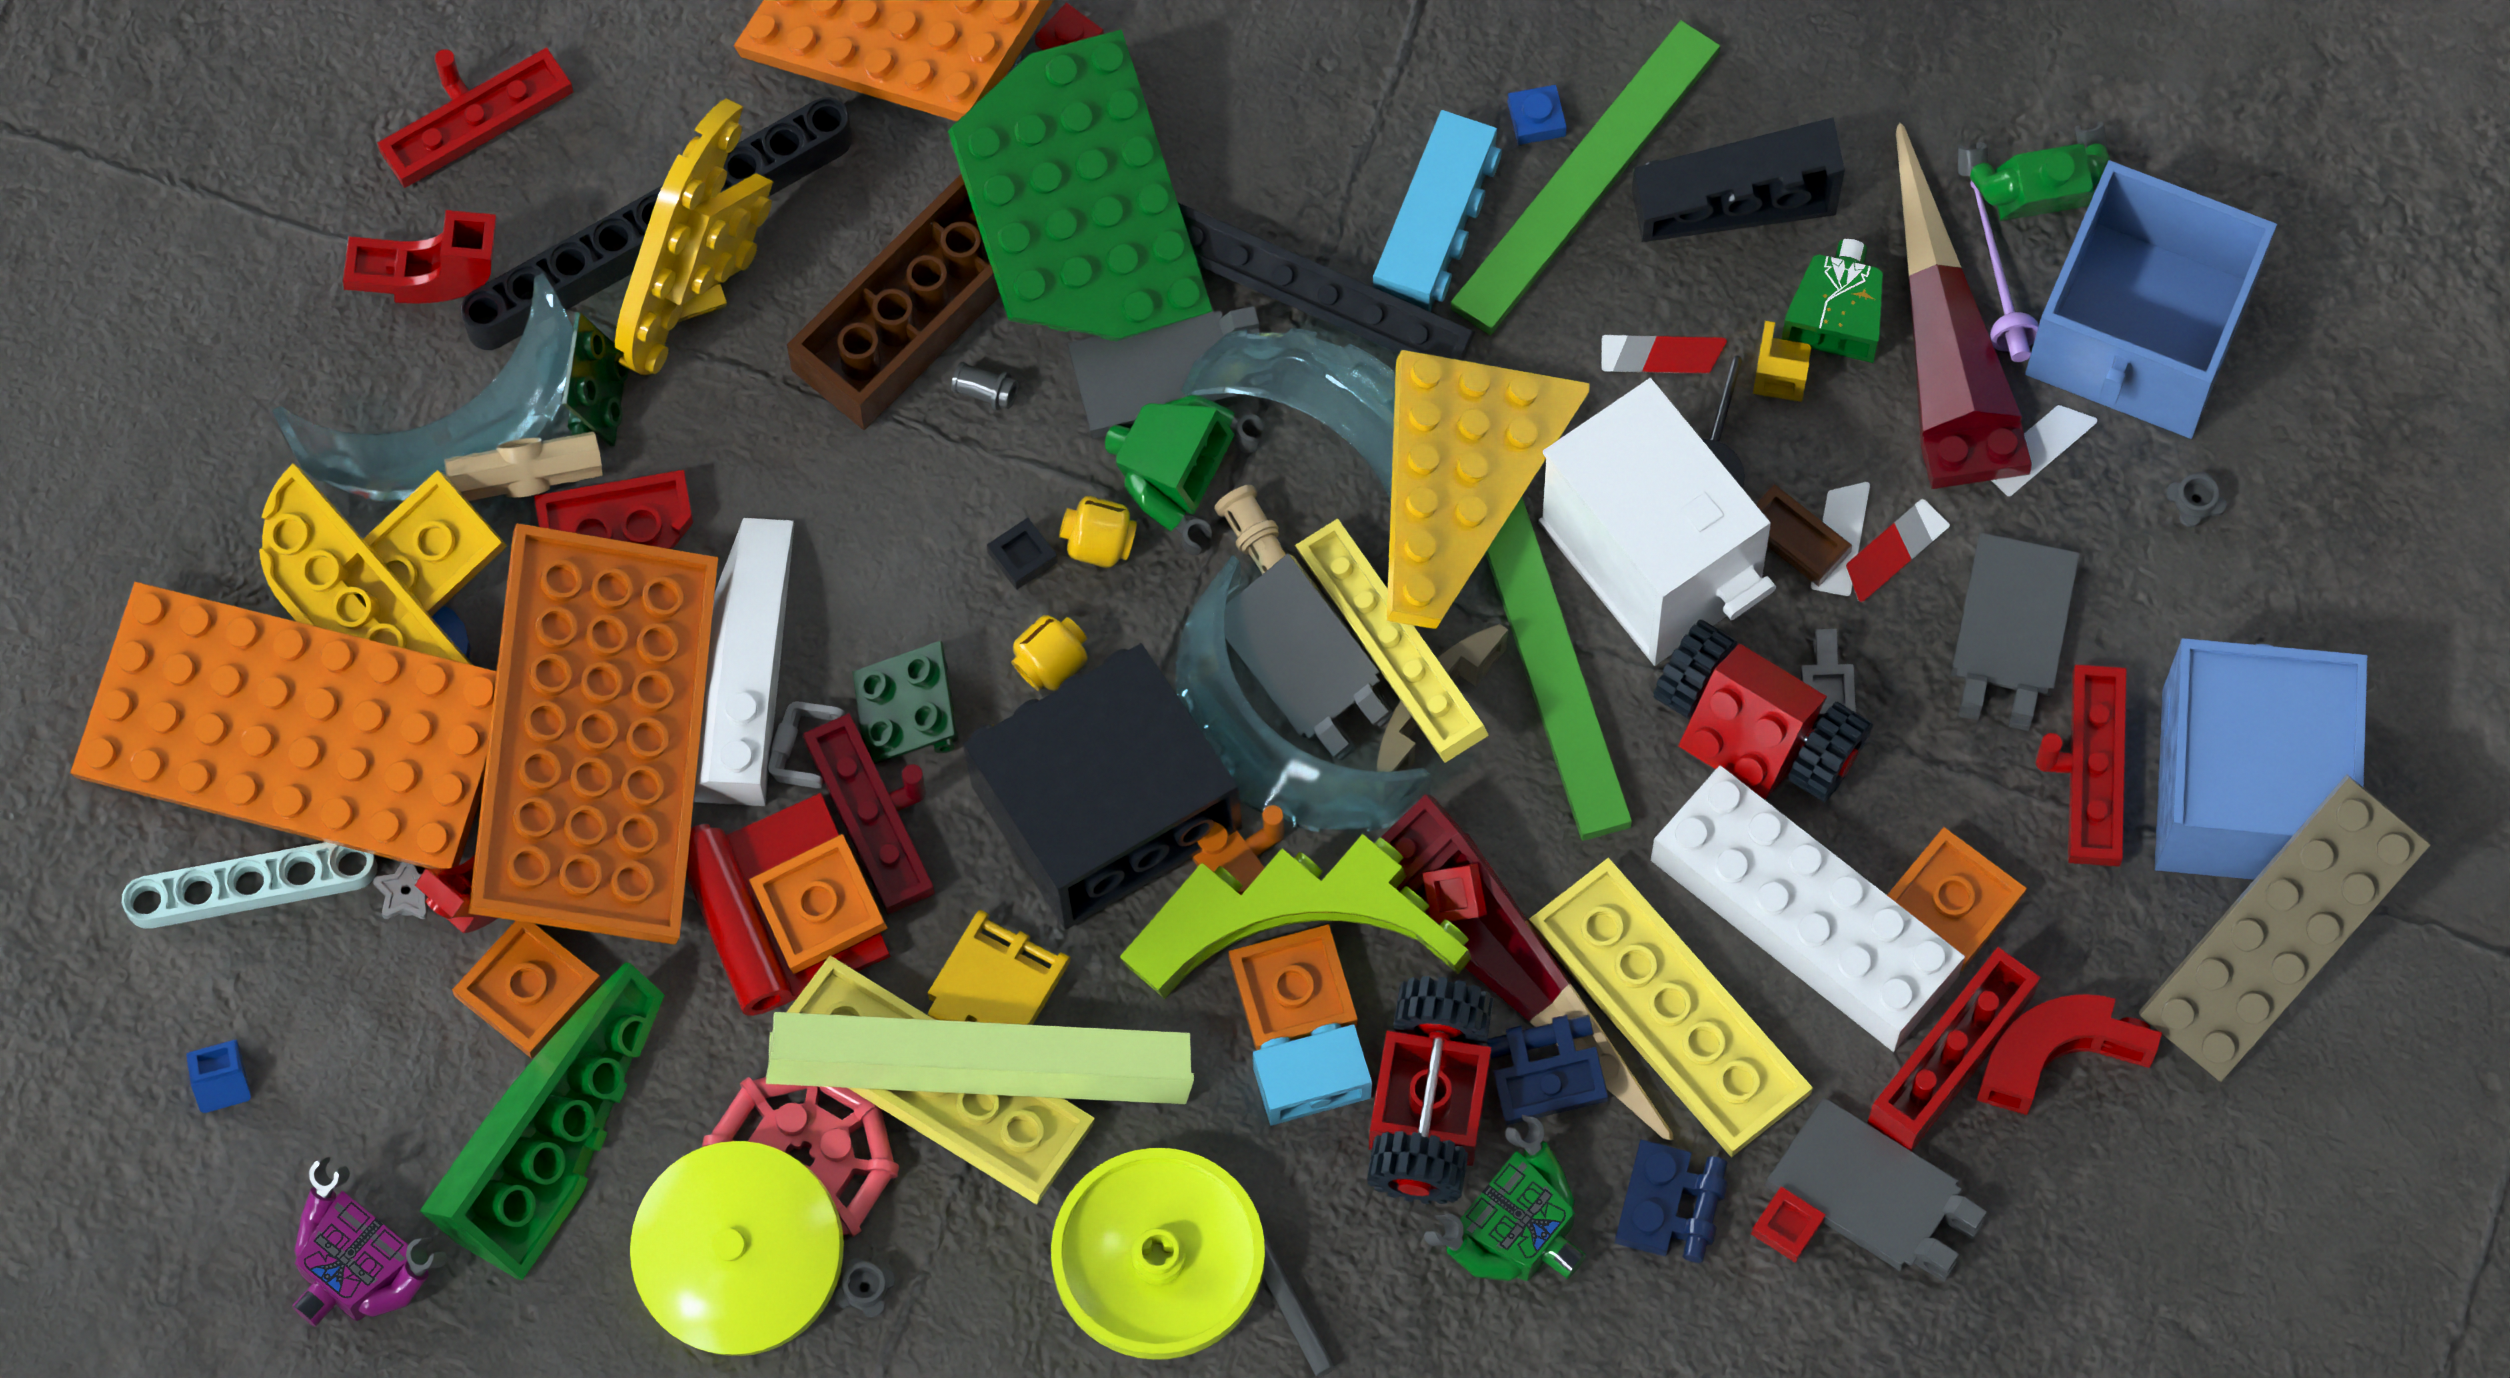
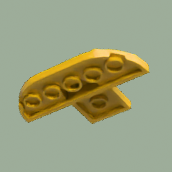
M727 98L714 106L700 121L695 131L702 134V136H695L689 142L683 154H678L655 203L617 322L615 348L624 352V356L618 362L641 375L656 374L664 365L668 355V347L664 345L669 330L674 328L681 316L683 304L698 295H703L711 287L720 282L724 283L730 276L749 267L757 251V244L753 242L757 228L764 223L772 206V201L768 199L773 181L757 173L720 193L727 178V171L723 169L727 155L735 148L742 133V126L738 122L743 106Z
M292 463L276 482L265 504L261 517L265 521L262 534V548L259 549L268 585L295 621L473 665L434 621L432 616L501 553L507 545L442 472L437 470L363 539L299 466Z

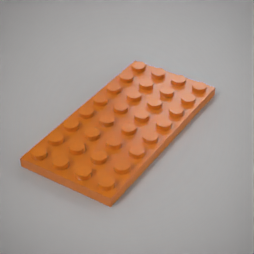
M516 524L511 546L469 914L676 945L680 938L718 557Z
M134 582L70 774L77 779L424 868H453L460 864L483 792L497 671Z

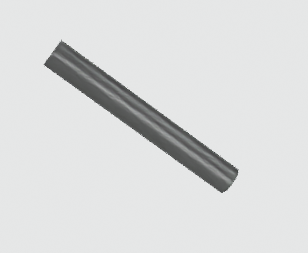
M1263 1232L1265 1244L1263 1277L1316 1377L1325 1376L1335 1369V1365Z

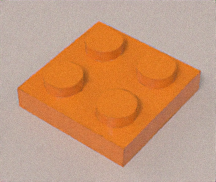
M1943 827L1887 896L1965 956L1961 971H1963L2025 896L2027 888Z
M843 834L749 879L793 974L888 929Z
M515 921L452 991L459 1001L533 1059L602 981L600 975L536 924Z
M1329 924L1228 951L1229 961L1256 1051L1261 1050L1262 1044L1275 1038L1289 1037L1291 1041L1309 1037L1313 1030L1327 1024L1338 1023L1341 1027L1353 1024L1355 1027L1358 1026V1018Z

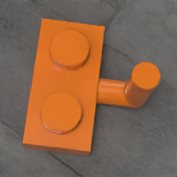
M1275 805L1266 807L1262 813L1263 828L1245 840L1238 831L1228 836L1224 826L1214 822L1210 832L1197 841L1202 848V852L1193 856V861L1197 866L1203 863L1213 872L1219 866L1223 867L1243 885L1238 891L1242 895L1264 869L1257 856L1281 841L1284 837V819L1281 808Z

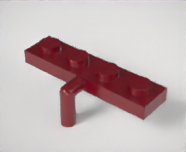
M850 713L803 733L804 742L821 777L824 779L823 782L887 915L934 895V886L898 814V811L917 804L925 798L926 790L922 769L915 764L906 766L902 771L904 787L888 793Z

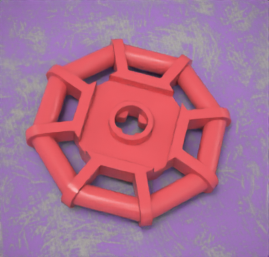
M748 1077L740 1082L741 1090L712 1133L704 1136L702 1147L733 1141L732 1139L755 1106L763 1119L748 1142L771 1146L787 1154L793 1149L810 1148L809 1154L814 1163L807 1167L821 1180L830 1193L840 1216L843 1235L849 1234L853 1238L862 1231L860 1225L890 1179L897 1178L899 1165L893 1160L882 1112L883 1109L849 1088L766 1084V1077L756 1080ZM807 1089L805 1103H787L779 1109L773 1110L765 1100ZM820 1091L854 1110V1112L841 1120L819 1107ZM863 1125L872 1158L870 1160L855 1158L850 1134ZM855 1174L867 1176L846 1208L839 1200L841 1194Z

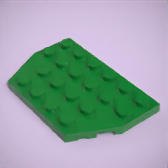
M1122 29L1029 54L948 130L1009 321L1028 325L1041 324L1054 330L1064 332L1071 330L1101 336L1100 339L1117 342L1213 311Z

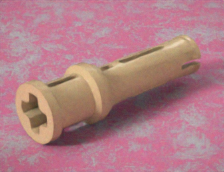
M1244 485L1223 496L1215 505V511L1219 516H1225L1238 538L1236 546L1239 551L1246 555L1250 554L1263 574L1286 554L1277 539L1279 532L1276 522L1267 519L1255 499L1257 496L1255 487L1253 485Z

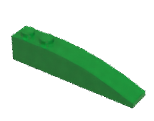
M625 962L575 1012L514 1081L478 1127L425 1202L420 1212L455 1243L512 1277L523 1280L585 1189L589 1178L584 1177V1174L594 1151H600L608 1133L603 1130L614 1103L621 1102L628 1085L624 1082L633 1057L640 1056L665 995L631 963Z

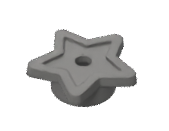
M402 862L395 874L374 878V886L385 896L382 909V917L384 919H389L398 914L404 916L414 915L420 919L427 917L426 899L428 897L415 886V883L422 875L418 873L415 865ZM404 887L411 888L410 893L406 895L402 894L401 890Z

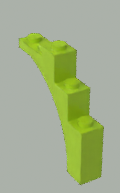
M1363 834L1322 881L1318 877L1323 871L1311 859L1300 851L1293 858L1283 848L1242 895L1238 891L1243 885L1227 870L1219 866L1213 872L1201 863L1120 956V959L1132 972L1164 999L1191 971L1212 955L1231 944L1265 930L1303 922L1343 921L1367 924L1397 932L1419 941L1457 974L1460 973L1472 958L1468 949L1464 946L1469 939L1456 926L1446 919L1438 925L1424 913L1429 905L1407 886L1401 892L1396 889L1406 878L1402 866L1398 864L1403 859V856L1381 837L1373 843Z

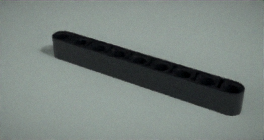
M832 97L819 98L737 143L735 148L727 155L723 167L727 171V178L720 193L744 180L734 178L735 175L741 172H751L773 181L769 196L841 157L849 150L852 144L850 120L846 106L840 100ZM828 124L838 126L830 132L818 130ZM784 148H792L796 150L795 152L787 156H781L776 154L779 150ZM662 186L469 293L461 304V315L470 342L482 350L500 348L632 274ZM614 243L625 244V246L618 251L605 250L609 245ZM571 267L583 268L575 275L563 274L565 270ZM525 292H540L535 298L529 300L520 299V296ZM485 315H494V316H497V317H496L492 322H490V323H487V324H479V323H476L477 320H478L479 318H481L482 316H485Z

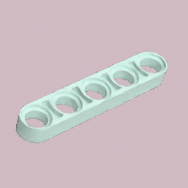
M323 842L142 876L132 880L125 887L121 903L128 918L134 925L141 928H157L358 890L366 887L373 881L377 873V862L374 854ZM351 852L363 854L367 861L365 868L359 874L347 876L338 870L339 862L346 854ZM299 862H308L315 867L313 879L304 885H294L287 880L289 869ZM247 872H258L264 877V884L257 893L244 895L236 890V882L241 875ZM197 881L210 883L213 887L212 894L206 902L193 905L185 900V892L192 883ZM145 891L159 893L161 895V903L154 912L140 914L133 909L134 900L140 893Z

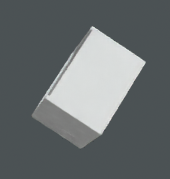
M1651 378L1543 450V455L1546 457L1543 517L1538 520V523L1654 666L1672 655L1676 648L1678 649L1685 634L1688 635L1690 628L1694 624L1696 625L1698 620H1704L1712 626L1727 616L1730 620H1734L1775 591L1776 585L1768 576L1762 578L1771 522Z

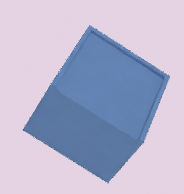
M2108 160L2041 316L2025 375L2192 439L2257 283L2277 224Z
M2181 639L2162 692L2155 848L2156 871L2255 879L2347 774L2363 787L2367 655L2273 647L2269 644L2251 645Z

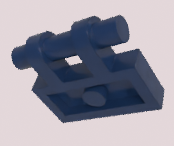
M1562 1015L1552 1018L1553 1023L1526 1030H1523L1522 1026H1516L1506 1029L1507 1034L1487 1039L1488 1047H1491V1059L1511 1055L1514 1064L1512 1067L1494 1071L1506 1125L1523 1122L1522 1115L1540 1118L1609 1101L1597 1048L1592 1047L1579 1051L1575 1049L1574 1039L1594 1035L1589 1015L1569 1019L1568 1015ZM1558 1044L1560 1055L1530 1062L1528 1050Z
M1640 1139L1614 1244L1666 1257L1670 1238L1673 1237L1686 1241L1682 1255L1684 1259L1695 1263H1702L1707 1245H1712L1714 1242L1717 1227L1713 1224L1718 1201L1725 1198L1728 1186L1727 1181L1724 1180L1727 1161L1719 1157L1710 1156L1707 1157L1703 1174L1689 1173L1687 1171L1692 1152ZM1682 1193L1697 1197L1692 1218L1685 1219L1676 1216Z

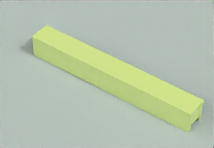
M774 1012L773 1031L770 1032L769 1064L766 1074V1084L1186 1104L1194 1082V1073H1191L1190 1033Z

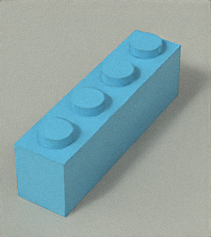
M1444 110L1440 111L1373 275L1374 288L1429 312L1435 300L1444 301L1452 278V274L1447 272L1451 259H1461L1469 232L1464 231V227L1469 216L1473 218L1478 217L1485 197V190L1480 189L1485 175L1490 177L1495 175L1501 159L1502 149L1496 147L1497 128Z

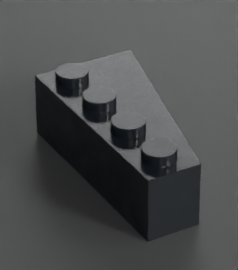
M1834 117L1666 160H1654L1642 166L1634 167L1632 195L1642 242L1835 216L1845 168Z

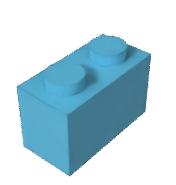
M1338 1023L1323 1025L1313 1030L1309 1037L1291 1041L1289 1037L1275 1038L1262 1044L1261 1050L1253 1051V1070L1270 1126L1371 1099L1372 1081L1354 1024L1341 1027Z

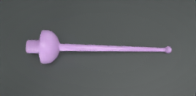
M1971 181L1970 184L1975 190L2004 315L1992 326L1990 333L1991 342L1995 349L2009 351L2012 361L2022 362L2030 358L2029 346L2035 341L2039 324L2031 315L2015 312L1982 194Z

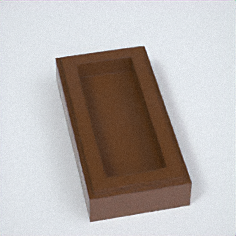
M1775 484L1756 503V506L1771 522L1767 547L1818 587L1851 553L1852 544Z

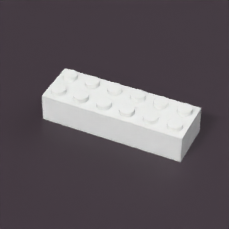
M1720 765L1654 838L1651 861L1893 1052L1959 977L1965 959L1962 953Z

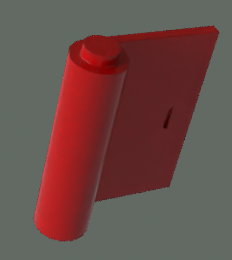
M821 793L727 835L722 829L711 828L709 824L697 825L690 830L686 877L742 1013L747 1016L763 1014L796 1000L827 960L826 958L793 974L749 879L839 836ZM880 932L832 955V957L858 972L891 957Z

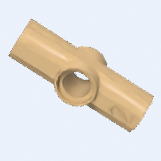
M594 432L542 441L541 438L517 439L498 445L497 450L444 459L447 478L467 501L503 494L506 497L512 498L531 496L550 490L551 485L603 476L599 447Z

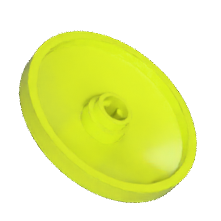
M729 1141L708 1145L690 1152L670 1165L652 1184L643 1198L633 1224L630 1245L631 1268L637 1290L645 1306L656 1321L682 1342L703 1351L726 1356H746L767 1352L788 1343L804 1332L819 1317L830 1301L839 1280L844 1252L840 1216L830 1193L821 1180L807 1166L791 1155L771 1146L748 1141Z
M1147 1148L1127 1152L1105 1161L1076 1184L1063 1203L1055 1222L1051 1242V1262L1054 1281L1063 1305L1078 1326L1090 1337L1111 1350L1124 1355L1153 1360L1172 1359L1194 1354L1208 1348L1229 1334L1241 1322L1252 1306L1261 1285L1265 1263V1244L1260 1218L1252 1200L1238 1181L1216 1163L1191 1152L1170 1148Z

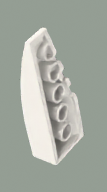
M743 518L715 590L693 802L765 806L769 775L768 765L771 756L770 749L773 737L794 521Z

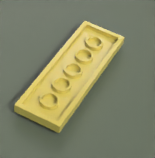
M1609 857L1529 918L1530 925L1543 944L1731 1158L1811 1095L1813 1087Z
M832 956L827 958L786 1012L935 1020ZM849 1088L1036 1205L1089 1133L1095 1119L1063 1098Z

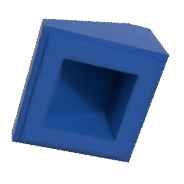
M237 1039L186 1053L191 1088L199 1110L202 1113L233 1106L251 1099L250 1088Z

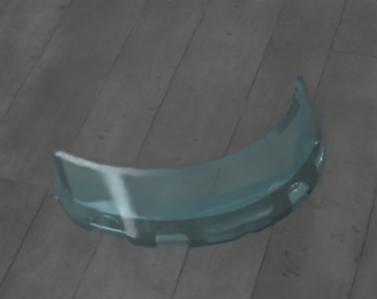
M542 273L534 277V293L529 318L520 342L510 360L493 382L478 396L448 416L430 424L401 432L357 434L316 425L294 415L281 406L272 410L302 470L310 476L341 490L363 496L365 500L389 504V500L404 501L437 470L446 476L444 459L497 450V446L502 443L517 439L536 438L548 420H553L563 400L562 393L565 387L573 327L553 287Z
M1292 328L1288 333L1262 332L1247 334V329L1227 333L1194 362L1181 389L1187 397L1193 394L1200 396L1209 394L1250 395L1286 404L1316 418L1336 431L1361 454L1376 473L1391 502L1396 376L1394 371L1386 364L1351 344L1344 348L1331 342L1317 339V332Z
M1232 555L1195 603L1185 624L1176 662V691L1178 698L1237 783L1240 801L1262 814L1266 807L1270 805L1278 806L1283 812L1284 820L1294 823V827L1311 831L1368 828V831L1391 827L1425 794L1430 795L1431 774L1425 768L1376 772L1352 769L1329 763L1289 743L1270 728L1257 714L1237 683L1225 643L1224 614L1227 595L1241 584V562L1235 555Z

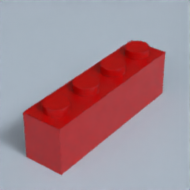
M1997 947L1875 1100L1867 1123L1912 1152L1990 1054L2005 1030L2031 1002L2041 977L2000 947Z

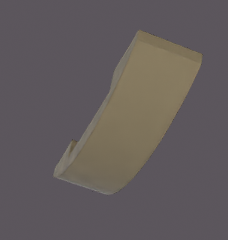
M1501 624L1484 629L1455 644L1437 659L1453 682L1461 676L1474 686H1477L1506 651L1508 629ZM1401 700L1386 727L1377 760L1375 794L1383 800L1415 762L1416 743L1409 739V737L1418 727V724Z

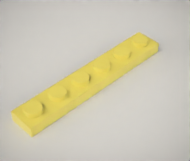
M1339 519L1334 520L1295 545L1306 565L1444 763L1489 736L1481 720L1414 625L1387 621L1388 589Z

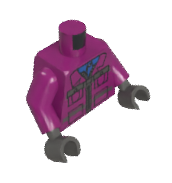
M330 1157L316 1161L310 1168L309 1177L314 1187L310 1189L301 1214L294 1249L297 1257L295 1265L301 1276L311 1285L292 1307L314 1327L324 1319L335 1305L355 1321L361 1320L366 1315L375 1317L404 1308L409 1305L429 1276L428 1269L440 1268L447 1261L445 1251L435 1252L429 1259L427 1258L426 1249L433 1241V1237L414 1239L408 1245L344 1191H341L336 1197L333 1189L348 1181L350 1171L346 1166H342L335 1171L333 1180H331L326 1173Z

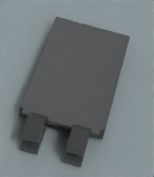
M1255 306L1232 310L1222 316L1221 310L1212 311L1117 342L1100 339L1101 336L1069 342L1068 350L1091 438L1106 436L1108 430L1113 425L1132 428L1141 408L1148 403L1165 404L1166 402L1194 394L1226 407L1237 404L1236 393L1273 382L1272 368L1267 350L1243 354L1235 360L1231 348L1235 345L1260 339V327Z
M1979 533L1950 675L1965 679L1959 717L1979 719L1986 685L1990 684L2016 690L2009 727L2029 731L2037 695L2051 697L2054 689L2080 553Z
M1286 554L1210 617L1298 734L1309 739L1317 735L1333 757L1343 760L1358 748L1336 719L1355 702L1373 725H1378L1382 728L1390 721L1394 710L1375 687L1381 681L1379 677L1383 675L1293 555Z
M1822 1097L1767 1178L1765 1187L1775 1193L1782 1186L1826 1214L1824 1224L1897 1270L1901 1271L1905 1263L1909 1266H1912L1914 1263L1943 1282L1947 1280L1955 1268L1959 1254L1939 1240L1930 1237L1940 1222L1943 1221L1948 1226L1973 1240L1984 1224V1218L1987 1214V1211L1966 1197L1958 1196L1962 1191L1957 1186L1958 1180L1825 1097Z

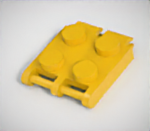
M980 909L973 917L928 991L929 1000L934 1002L929 1009L928 1015L935 1020L1033 1025L1066 971L1071 957L1062 952L1057 956L1030 942V935L1022 931L1015 934L990 921V914ZM983 929L1010 942L1011 945L1007 947L982 934ZM1025 950L1050 963L1052 966L1049 969L1022 955Z

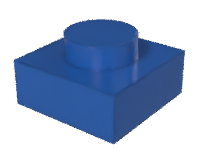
M1556 85L1508 93L1507 103L1518 145L1566 136L1567 127Z

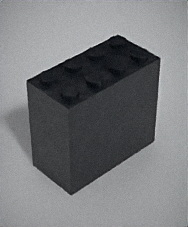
M1142 643L1129 650L1120 649L1115 651L1098 668L1085 675L1075 674L1069 677L1059 686L1057 691L1041 700L1031 699L1023 703L1016 709L1014 715L997 725L987 724L982 726L970 736L968 741L963 743L973 790L1065 930L1202 852V848L1197 841L1210 832L1214 822L1224 826L1228 836L1243 829L1237 783Z

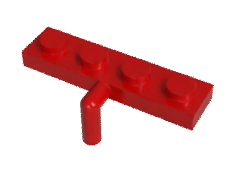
M546 47L469 91L460 78L454 54L448 49H442L435 54V63L441 84L452 101L377 142L380 153L402 186L406 188L574 93L572 83Z
M2075 664L2072 672L2071 753L2060 752L2062 747L2061 737L2055 733H2048L2042 738L2035 763L2039 770L2043 772L2070 773L2068 863L2120 867L2123 859L2126 668Z

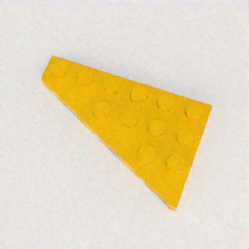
M1401 350L1396 359L1387 621L1437 629L1545 462L1546 457L1543 455V450L1560 439L1573 416L1582 405L1589 393V383Z

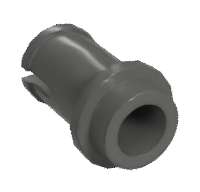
M965 362L958 364L951 383V390L954 393H961L991 403V408L998 411L1002 407L1011 408L1019 387L1018 380L1012 379L1011 373L1003 371L998 375L970 366Z

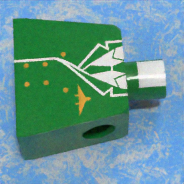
M1843 239L1838 243L1835 258L1820 254L1813 256L1786 313L1782 340L1806 343L1814 350L1865 362H1874L1880 335L1883 272L1879 268L1864 265L1867 254V246L1854 239Z

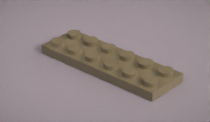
M2347 774L2139 1010L2140 1016L2159 1032H2162L2166 1038L2218 1081L2222 1082L2430 846L2429 841Z

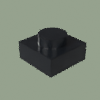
M1028 517L987 544V553L1016 590L1058 563L1056 552Z

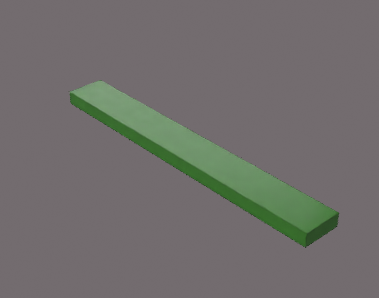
M1680 20L1451 301V310L1491 336L1719 55L1720 45Z
M1521 497L1486 551V556L1581 841L1631 828L1632 820L1525 503Z

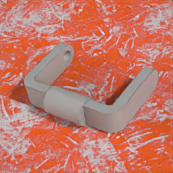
M799 701L788 705L783 721L778 725L770 749L771 758L768 770L777 782L811 788L822 787L824 779L821 776L785 770L784 767L787 759L790 757L797 736L800 717L835 720L845 715L842 709Z

